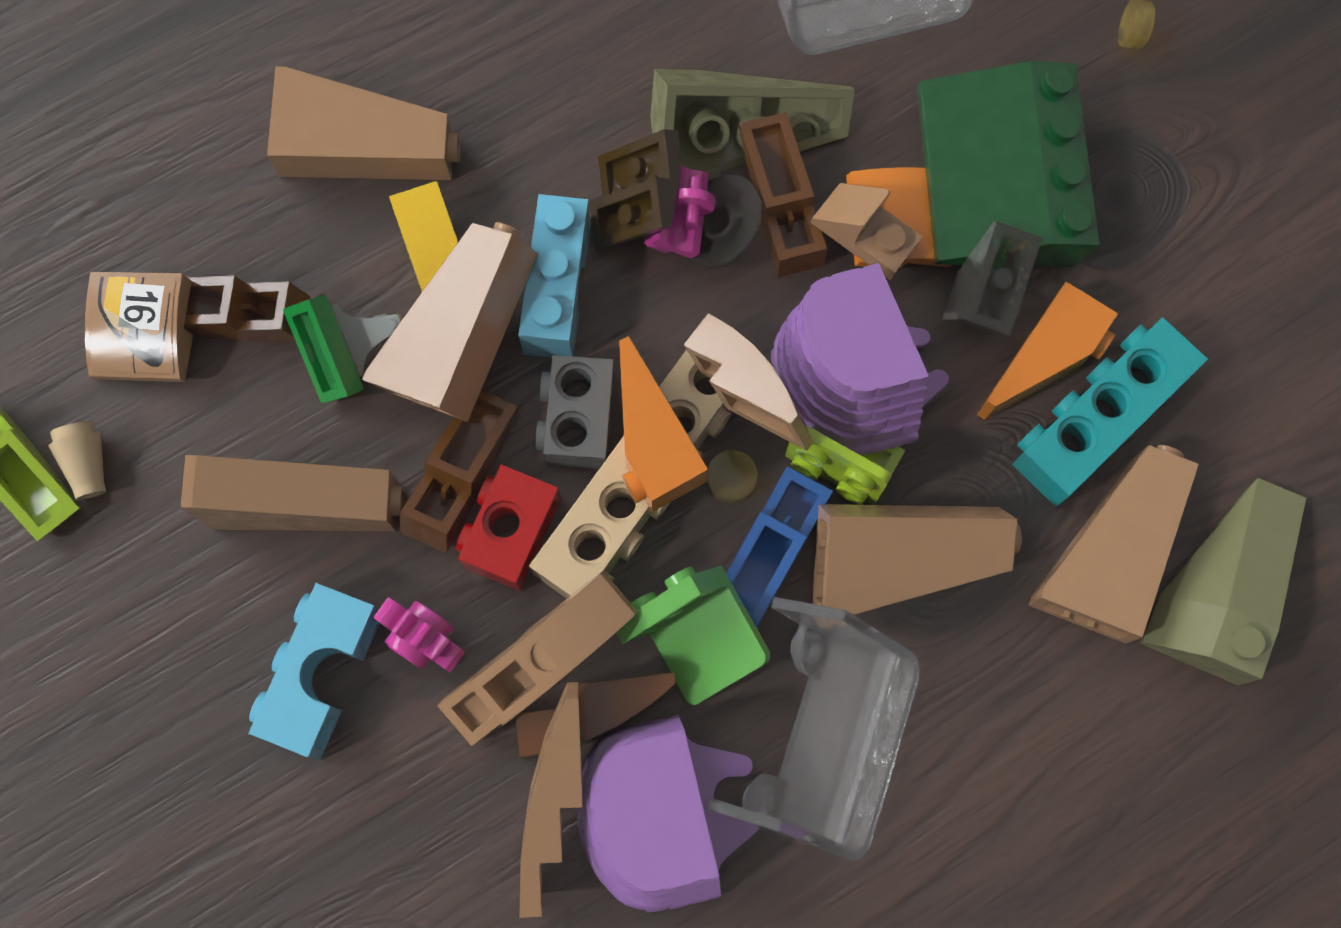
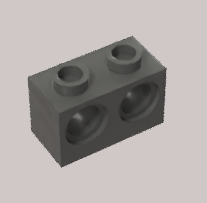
M552 355L551 372H542L540 400L541 402H548L547 420H538L536 429V450L544 451L543 454L547 467L599 470L609 457L615 385L614 359ZM573 381H584L591 386L590 390L581 397H570L564 393L566 386ZM571 428L581 429L587 434L584 442L575 447L565 446L559 441L561 435Z

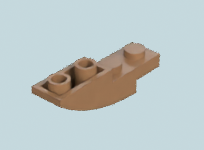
M601 571L525 631L516 642L444 697L437 706L472 746L498 725L502 724L503 726L554 686L631 620L638 611L608 575Z

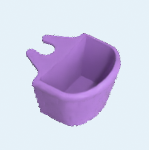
M879 263L865 266L863 269L856 268L836 273L831 277H824L813 283L800 302V305L792 310L781 325L780 331L777 333L773 343L774 348L771 350L773 368L789 392L805 424L861 456L918 441V430L921 425L920 418L923 414L922 408L941 392L949 382V376L943 370H934L927 373L917 348H923L929 344L930 334L925 329L906 325Z
M679 715L632 725L601 737L591 749L590 754L587 755L582 767L583 807L576 808L580 841L584 847L588 862L599 881L624 905L645 910L646 912H658L667 908L671 910L721 897L719 879L721 864L731 853L763 827L766 817L759 808H751L739 815H727L716 806L714 791L717 784L724 778L747 776L753 767L751 759L745 755L702 746L692 742L686 737Z

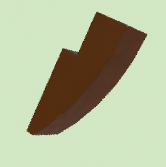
M787 112L739 123V131L751 185L777 278L824 266L827 246L822 231L810 223L816 214L813 207L814 193Z
M236 276L187 277L192 283L184 329L193 334V336L237 341L296 343L283 309L309 300L311 296L292 283H245Z
M481 390L468 422L455 417L452 418L425 461V474L400 512V531L402 534L447 554L476 502L484 481L493 468L518 412V406Z
M674 673L578 684L580 747L595 742L601 737L625 727L651 710L675 689ZM556 709L519 713L516 715L519 758L529 760L539 757L545 733Z

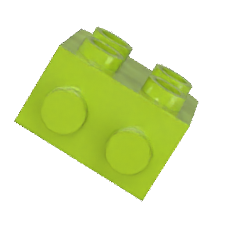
M809 426L807 428L814 443L808 451L789 442L785 457L792 460L791 466L796 471L814 480L821 476L837 485L836 491L839 495L858 505H863L864 502L875 505L905 452L904 449L898 446L861 456Z

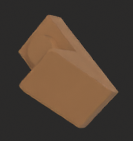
M840 183L813 216L810 223L868 265L879 263L884 276L891 280L923 236L882 208L891 193L889 190Z

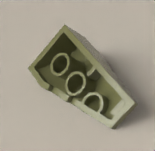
M654 69L650 114L652 134L663 129L678 131L680 164L692 170L708 173L709 181L722 177V172L747 165L739 123L787 112L800 152L848 137L855 89L851 86L705 70Z
M1260 478L1255 479L1219 521L1218 526L1205 542L1187 559V563L1156 596L1140 644L1237 686L1261 680L1280 628L1306 497Z

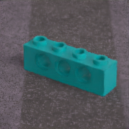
M1163 317L1149 331L1140 324L1119 345L1126 353L1116 363L1106 357L1085 378L1092 386L1081 397L1072 390L1051 411L1058 419L1047 430L1040 424H1037L1017 444L1023 453L1012 465L1055 507L1067 499L1208 360ZM1130 367L1142 370L1147 376L1148 384L1138 382L1132 376ZM1096 400H1103L1109 403L1114 410L1115 417L1110 418L1101 414L1096 406ZM1061 433H1069L1075 436L1080 442L1081 452H1074L1066 448L1062 442Z

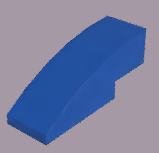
M788 466L726 573L756 628L817 522L819 504H827L833 493L832 490Z

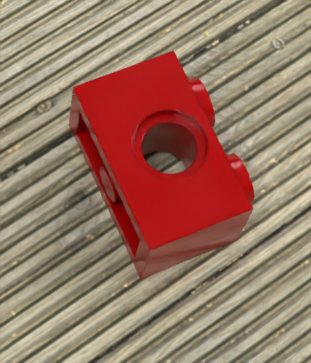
M500 465L495 478L488 476L481 487L477 504L482 507L474 524L467 522L459 535L456 544V551L461 552L458 557L459 562L467 570L521 591L531 570L529 565L537 556L562 500L558 487ZM514 516L520 520L519 528L512 536L501 538L493 534V527L501 517Z

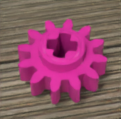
M388 597L373 617L392 631L385 640L388 647L423 670L429 661L433 660L442 668L451 672L465 653L447 638L454 629L450 623L417 601H414L407 610Z

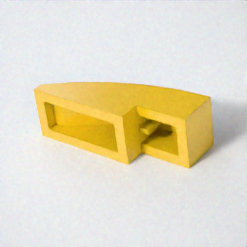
M437 181L389 196L422 292L458 243Z

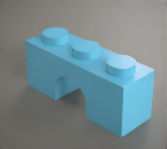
M538 194L531 249L537 252L538 256L525 285L518 334L524 355L552 358V355L574 357L579 319V280L581 268L586 266L591 229L588 199Z
M315 583L311 594H304L298 603L294 614V622L298 624L289 643H282L276 652L272 663V671L276 673L268 691H262L251 708L249 720L253 724L248 734L305 757L321 760L342 710L325 704L316 696L312 685L314 671L322 660L335 654H344L364 661L380 624L373 618L379 609L372 604Z

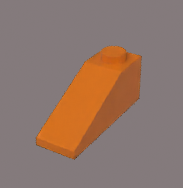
M1065 282L977 413V416L987 420L1078 370L1090 356L1099 360L1116 335L1108 329L1118 313L1070 283Z
M627 336L619 341L625 459L628 470L627 473L622 475V478L635 502L639 503L645 499L651 511L654 512L706 483L708 468L631 339Z

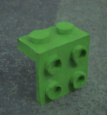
M722 565L698 573L695 572L693 566H690L672 575L664 581L668 590L659 596H656L655 592H650L631 602L638 612L616 632L622 645L651 635L670 672L674 673L675 681L684 698L692 705L705 701L764 666L770 660L769 649Z

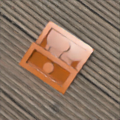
M925 168L866 169L851 171L846 175L847 184L889 190L891 193L882 208L923 236L901 267L907 263L940 267L952 266L935 265ZM854 255L855 266H869L866 262H864L859 257Z

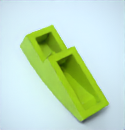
M0 406V501L38 542L80 510L81 507L32 442Z

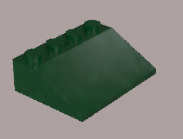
M1027 61L922 80L918 83L917 90L935 265H970L973 263V265L986 266L984 263L988 265L987 262L993 258L992 255L983 263L980 258L981 254L978 255V252L990 245V242L987 241L988 239L993 240L996 238L998 240L999 237L1003 239L1009 237L1004 246L1009 243L1010 239H1014L1010 244V248L1014 246L1010 250V261L1003 266L1073 268L1100 245L1076 63ZM992 227L1001 230L997 237L987 234ZM1007 249L1004 254H1007V253H1008V255L1005 256V257H1007L1006 259L1008 260V259H1009V256H1010V253H1009V250Z

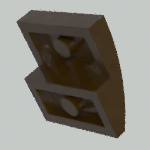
M663 129L599 155L598 162L603 197L589 202L595 250H605L668 229L674 216L680 184L679 132Z

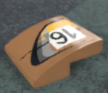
M90 272L85 312V348L89 377L99 380L185 382L193 334L184 329V322L192 281L182 273Z

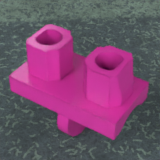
M680 164L678 199L671 225L668 229L645 236V244L648 247L663 253L675 252L690 259L700 254L704 215L711 214L714 211L716 200L714 195L707 191L708 173L692 170Z

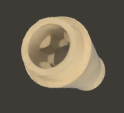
M76 422L53 429L50 432L53 442L48 447L72 488L75 500L88 499L106 493L101 432H95L93 422Z

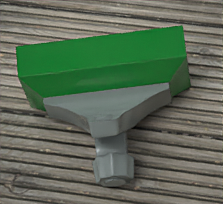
M326 294L283 309L321 403L348 397L364 390L360 376L364 375V363L368 353L378 343L391 336L402 321L400 314H380L373 318L350 316L343 312L336 304L331 305Z

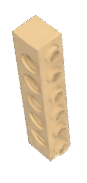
M686 350L659 388L675 415L686 418L692 423L693 429L687 435L702 458L703 453L698 450L708 435L716 438L721 433L732 413L726 410V406L717 393L705 395L696 389L694 385L699 380L710 377L700 372ZM624 436L529 565L535 577L565 598L570 597L601 571H604L614 582L615 578L609 573L620 558L629 561L637 551L645 537L639 531L650 516L656 520L659 519L670 504L668 503L652 512L645 499L639 503L635 502L622 478V475L628 472L626 468ZM625 497L630 499L636 507L628 517L615 518L607 512V506L613 499ZM588 538L599 539L606 546L602 556L593 561L584 560L577 555L578 546Z

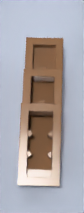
M570 682L565 686L545 733L531 782L521 850L519 918L542 917L543 888L541 863L562 862L561 808L583 807L578 682Z

